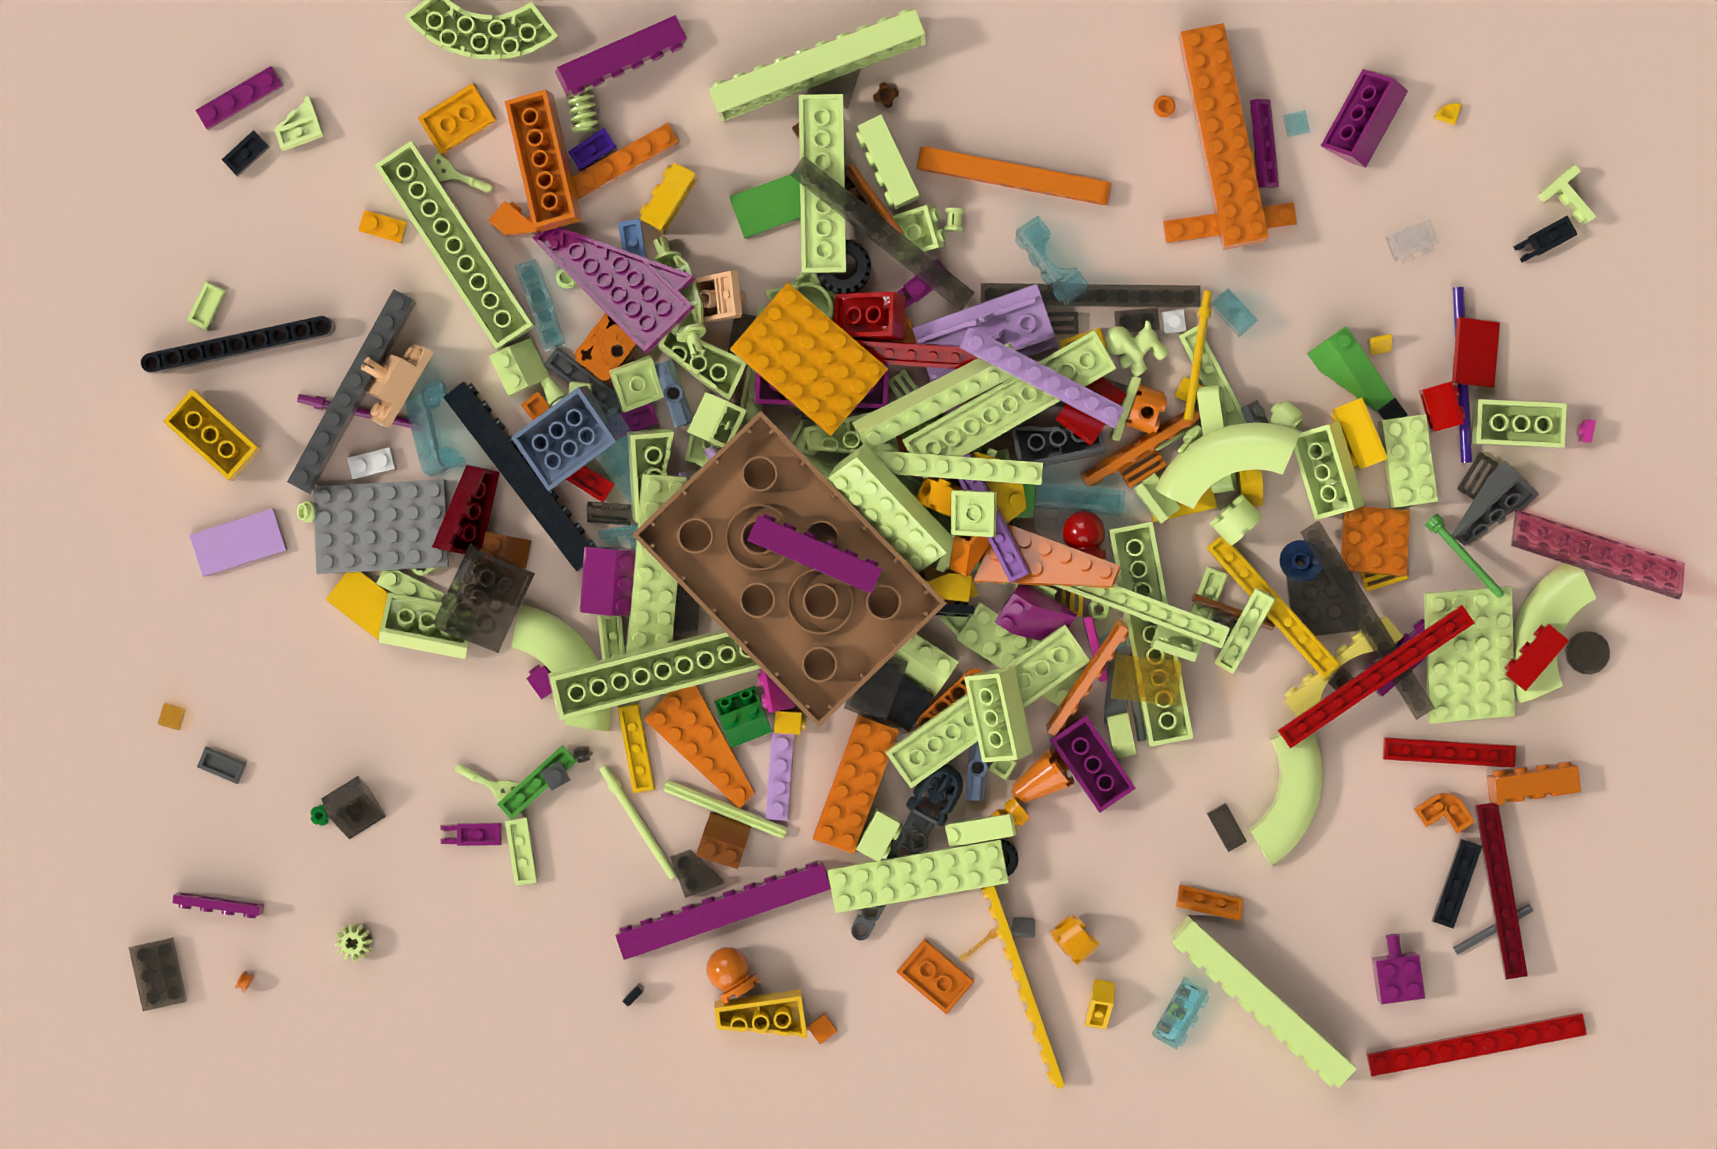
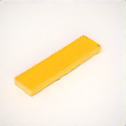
M638 703L617 707L633 794L655 790L640 705Z

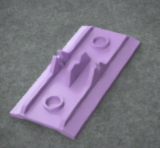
M1037 284L912 328L917 343L960 346L968 328L971 327L1004 345L1010 343L1017 352L1026 357L1058 346ZM926 367L931 382L956 370Z

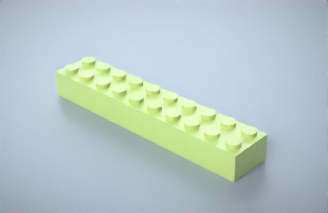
M905 9L899 12L898 16L891 19L884 17L877 21L878 24L870 27L869 25H863L856 29L857 32L852 34H840L836 37V40L831 42H819L815 45V48L798 50L792 57L786 58V56L774 60V63L766 66L762 64L755 67L750 73L745 74V72L734 75L732 80L726 82L720 80L713 83L712 87L708 89L721 122L925 45V32L916 9L912 11Z
M410 141L375 164L377 170L494 347L500 351L535 328L536 326L416 144Z
M1153 522L1107 530L1113 563L1121 567L1117 577L1118 586L1168 604ZM1123 612L1124 621L1129 629L1128 643L1133 659L1148 745L1151 747L1194 739L1178 656L1150 647L1157 624Z
M721 629L549 673L548 678L558 717L560 720L761 668Z
M1187 916L1171 933L1174 939L1172 943L1183 954L1187 951L1190 954L1188 957L1198 968L1204 966L1206 968L1204 972L1216 984L1218 981L1223 983L1221 985L1223 990L1232 998L1236 995L1239 998L1237 1002L1248 1013L1254 1011L1255 1014L1253 1016L1265 1028L1269 1025L1271 1027L1270 1031L1279 1041L1283 1042L1286 1040L1288 1042L1286 1046L1297 1057L1300 1055L1304 1056L1302 1060L1314 1072L1318 1069L1320 1071L1318 1075L1330 1087L1335 1084L1340 1088L1357 1069L1344 1055L1192 918Z

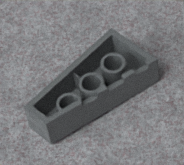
M1016 426L1010 429L1017 461L1042 462L1043 467L1102 455L1106 452L1102 431L1090 446L1068 428Z

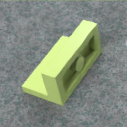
M1154 473L1133 490L1158 523L1161 524L1178 511L1180 506L1175 500L1155 490L1159 479Z

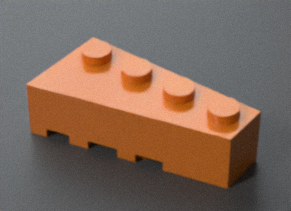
M1571 761L1558 762L1556 767H1549V764L1536 765V769L1528 770L1527 767L1514 768V772L1506 773L1505 769L1492 771L1493 775H1486L1489 800L1497 805L1506 804L1505 800L1507 802H1521L1525 800V797L1540 799L1547 797V794L1560 796L1581 792L1579 769L1577 765H1571Z

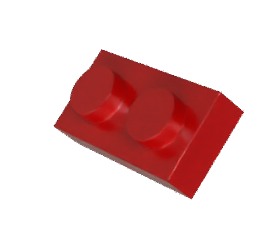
M585 465L566 479L602 503L605 502L615 486L614 483Z

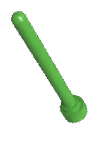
M1439 514L1432 516L1425 524L1428 530L1435 534L1438 533L1496 597H1503V590L1447 531L1442 517Z

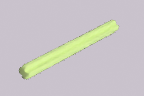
M668 780L665 784L664 791L779 838H784L786 835L787 827L673 781Z

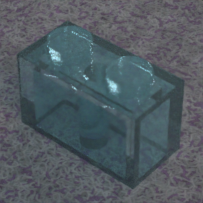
M1228 288L1210 304V307L1238 337L1242 336L1258 321Z

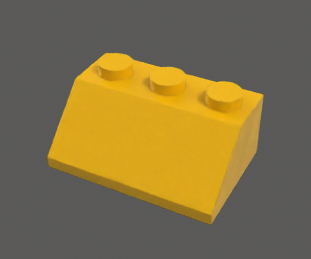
M675 162L672 167L670 165L667 166L662 175L664 177L661 185L657 184L651 193L653 198L649 204L645 203L639 212L642 215L640 217L641 221L662 234H665L698 180L696 173Z
M1362 397L1331 409L1333 413L1330 415L1332 422L1340 421L1353 467L1360 470L1388 459Z

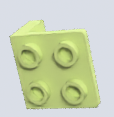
M1157 625L1150 647L1195 662L1197 657L1195 652L1199 640Z

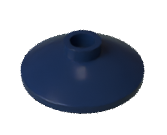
M1296 540L1283 548L1279 564L1282 572L1291 580L1307 582L1320 574L1324 559L1322 552L1315 544L1306 540ZM1302 561L1305 565L1300 567L1297 565V562Z

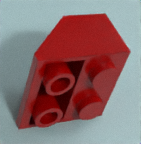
M1452 381L1419 390L1431 433L1464 424L1465 412L1463 407L1458 404L1459 391Z

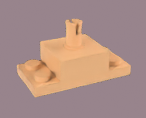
M727 271L695 278L703 302V323H715L741 317L742 304L746 302V294L739 289L738 271Z
M412 344L404 352V359L387 354L381 365L369 357L364 360L371 368L362 364L361 370L374 376L366 392L379 399V402L375 403L371 408V416L369 417L371 421L390 428L432 357L433 351L426 347Z

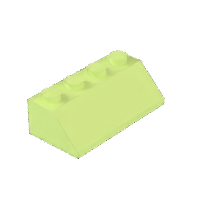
M388 592L380 628L379 643L466 659L475 609Z
M915 634L886 663L932 693L933 697H935L959 662L918 634Z
M1015 667L994 669L965 676L982 762L1018 760L1033 753Z

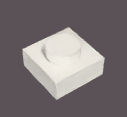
M1184 309L1161 312L1164 334L1186 332Z

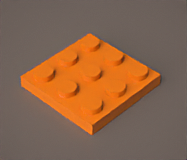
M1359 507L1343 512L1340 571L1406 576L1410 510Z

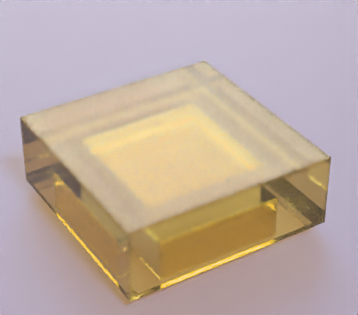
M164 703L158 724L179 731L186 709Z

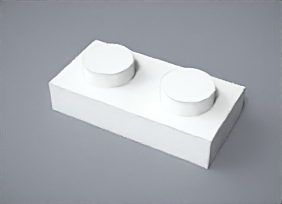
M390 447L347 458L352 479L396 469Z

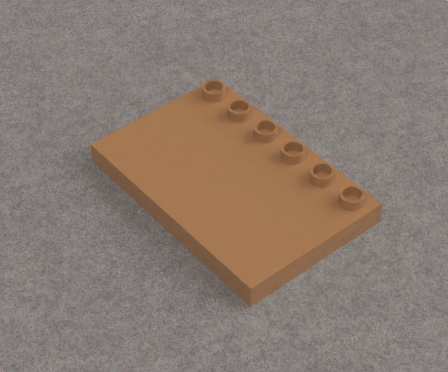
M762 411L752 418L632 534L818 728L947 604ZM764 513L776 518L775 523L782 526L784 522L797 527L796 532L804 535L805 531L817 536L816 540L823 544L826 540L837 544V550L844 553L846 549L859 554L857 558L866 561L869 558L878 562V567L882 570L872 593H867L747 541L758 515L763 517Z

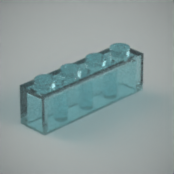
M1042 482V485H1036L1034 507L1075 512L1085 510L1094 514L1121 516L1124 511L1125 491Z

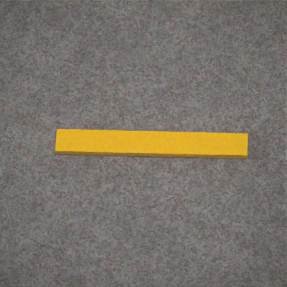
M1219 536L1206 548L1250 598L1257 587L1276 598L1267 617L1323 679L1327 678L1341 665L1234 545L1230 546L1229 543Z

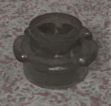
M590 746L574 749L573 759H577L578 763L591 760L590 756L593 755V752L590 750Z

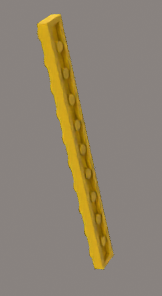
M995 886L983 887L981 889L984 898H989L992 906L988 907L992 920L997 919L999 927L995 928L999 940L1004 939L1006 947L1003 948L1006 960H1011L1014 967L1010 969L1014 982L1018 980L1021 989L1017 990L1021 1002L1026 1001L1028 1009L1024 1010L1029 1023H1034L1036 1030H1033L1032 1033L1035 1042L1041 1043L1043 1050L1039 1051L1042 1062L1043 1064L1048 1063L1050 1071L1046 1073L1050 1084L1055 1083L1057 1089L1065 1087Z

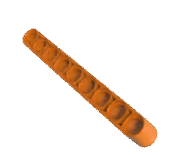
M923 146L920 147L916 169L1098 205H1108L1112 183L1103 180Z

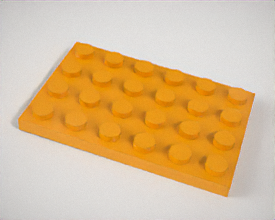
M788 282L730 348L736 356L829 436L836 431L888 370L886 366Z

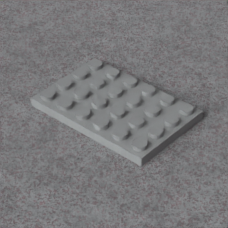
M444 479L314 487L316 574L449 567L448 551L432 547L447 512Z

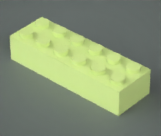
M866 444L836 464L829 474L827 480L917 573L948 552L954 538Z

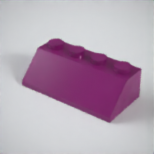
M1363 69L1323 140L1321 147L1352 164L1366 168L1408 90L1396 79Z

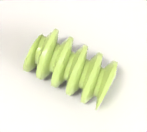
M593 86L585 88L586 91L580 95L573 96L571 94L566 96L571 98L567 105L574 107L568 111L569 115L574 116L570 119V123L575 124L571 128V131L574 133L598 130L593 128V125L597 124L598 120L591 119L597 112L590 111V108L595 106V103L588 101L594 97V94L587 93Z

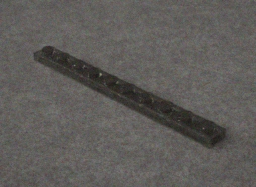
M805 156L801 158L790 173L794 179L957 309H964L975 293L973 290Z
M980 283V304L1034 284ZM1037 284L1044 306L1200 307V285Z
M1318 520L1300 531L1299 533L1377 659L1381 660L1397 649V645L1320 521ZM1411 668L1391 680L1416 720L1435 709Z

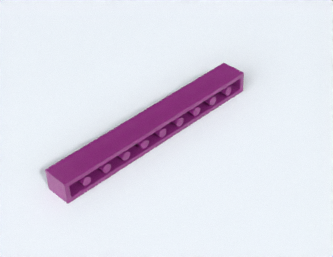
M817 860L805 864L806 868L797 870L796 867L785 871L784 876L778 878L776 875L766 877L761 884L756 885V882H751L744 885L743 890L736 892L735 889L723 892V897L715 899L714 896L703 899L702 904L694 906L693 903L682 906V911L673 913V910L660 914L661 918L653 920L652 917L639 921L641 925L632 927L631 924L619 928L620 932L615 935L623 960L828 891L831 887L824 863L818 864Z

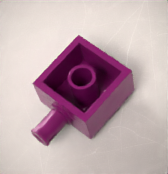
M1400 934L1386 935L1389 954L1372 957L1377 1001L1383 1005L1425 999L1419 954L1416 952L1402 953Z

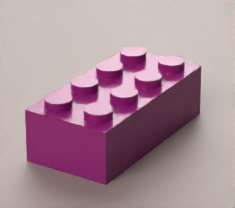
M1085 714L1065 727L1062 732H1058L1055 737L1049 738L1099 813L1136 789Z

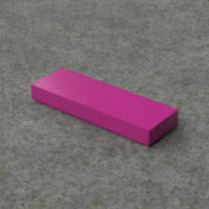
M1088 616L1082 619L1093 658L1100 645L1093 617ZM1105 665L1103 666L1104 671L1102 675L1098 678V682L1108 681Z

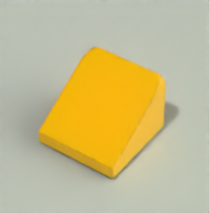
M1392 334L1369 338L1367 344L1370 355L1390 352L1392 350Z

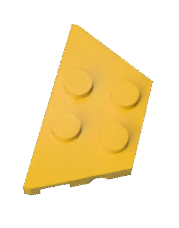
M973 452L974 458L998 459L978 452ZM986 481L990 491L997 492V505L1006 523H1009L1027 509L1023 484Z

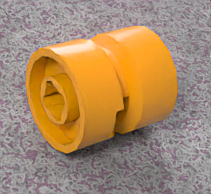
M1014 797L1004 804V809H997L990 815L1012 814L1015 831H1017L1016 826H1023L1031 819Z

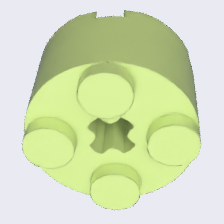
M1240 494L1232 502L1234 505L1229 503L1220 511L1222 516L1217 515L1209 523L1230 546L1240 540L1262 518L1258 510L1243 494Z

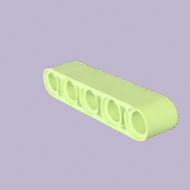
M1221 385L1198 387L1197 398L1204 436L1228 426ZM1232 473L1215 482L1211 486L1212 492L1236 491V475Z

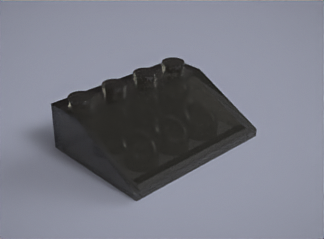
M470 543L433 623L443 632L498 653L535 573Z

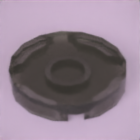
M1583 631L1576 633L1569 639L1565 647L1568 665L1580 674L1592 675L1598 673L1606 667L1610 659L1608 642L1602 635L1596 632Z

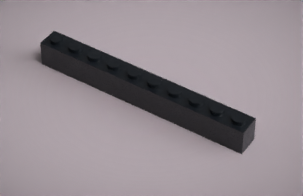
M463 381L443 398L575 571L579 572L583 569L584 547H597L592 539L588 541L583 534L586 531L579 522L575 524L570 516L573 514L565 504L563 506L559 504L556 500L559 496L555 490L547 491L526 458L517 449V445L511 438L512 435L508 437L504 432L506 427L499 418L494 419L490 413L493 411L490 405L485 400L481 402L477 394H479L477 388L472 383L468 385L467 382Z

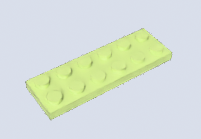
M979 603L974 611V615L970 617L956 640L999 668H1004L1039 643L1038 640L1015 635L994 622L998 614ZM1078 669L1042 696L1059 706L1084 670Z

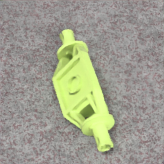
M659 237L661 243H659L658 239L654 240L653 243L658 256L653 261L684 271L694 277L690 265L682 259L681 254L678 251H670L666 237ZM694 280L681 293L694 306V309L672 331L676 334L677 341L687 342L691 357H699L698 351L700 355H703L705 352L700 338L706 333V328L703 325V302Z

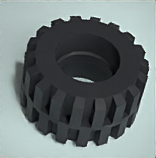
M846 239V254L852 256L857 264L856 272L851 278L841 280L832 273H817L822 285L828 291L837 294L858 292L869 279L871 260L867 250L860 243L855 242V240Z

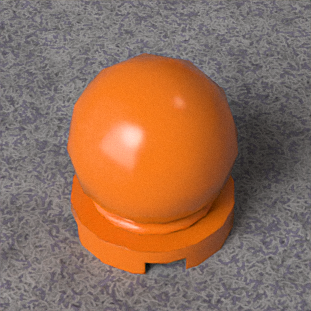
M733 947L720 948L709 957L706 973L709 981L716 988L722 990L719 997L723 1004L728 1003L730 997L735 995L737 998L752 989L755 983L760 982L756 973L748 974L749 964L746 957L741 951Z

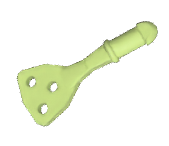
M436 154L429 165L433 172L436 173L440 182L455 179L469 184L470 187L485 191V193L493 191V186L490 183L483 182L475 177L464 176L457 172L451 162L440 154Z
M463 764L455 766L456 773L471 779L472 782L481 783L491 789L498 802L512 791V786L516 787L519 784L508 780L494 782L485 779L478 772L470 770Z

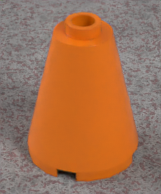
M1050 747L1013 784L1014 790L1011 792L1018 802L1027 803L1074 785L1073 776L1068 777L1067 771L1069 768L1056 751L1052 752Z

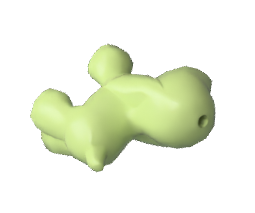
M1145 321V327L1135 337L1123 326L1111 328L1106 335L1105 349L1108 355L1115 356L1125 353L1119 358V363L1123 369L1131 365L1130 370L1135 377L1147 370L1143 357L1150 348L1151 353L1158 360H1162L1169 353L1168 349L1158 340V336L1151 328L1149 321Z

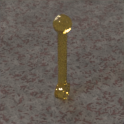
M990 930L988 936L968 952L962 953L959 956L960 961H967L968 956L988 940L996 938V931Z

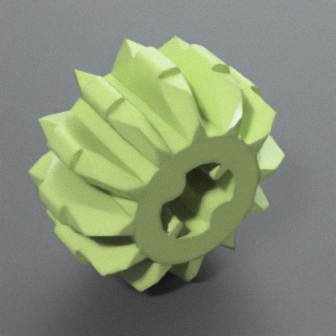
M354 923L350 924L349 929L346 926L342 927L343 933L336 934V937L341 941L334 943L335 946H341L337 953L345 952V960L350 955L353 961L358 959V955L362 959L366 957L364 951H371V947L366 944L373 942L371 938L366 939L370 931L367 930L362 933L363 925H359L356 930ZM356 938L358 943L351 946L349 942L351 939L354 940Z

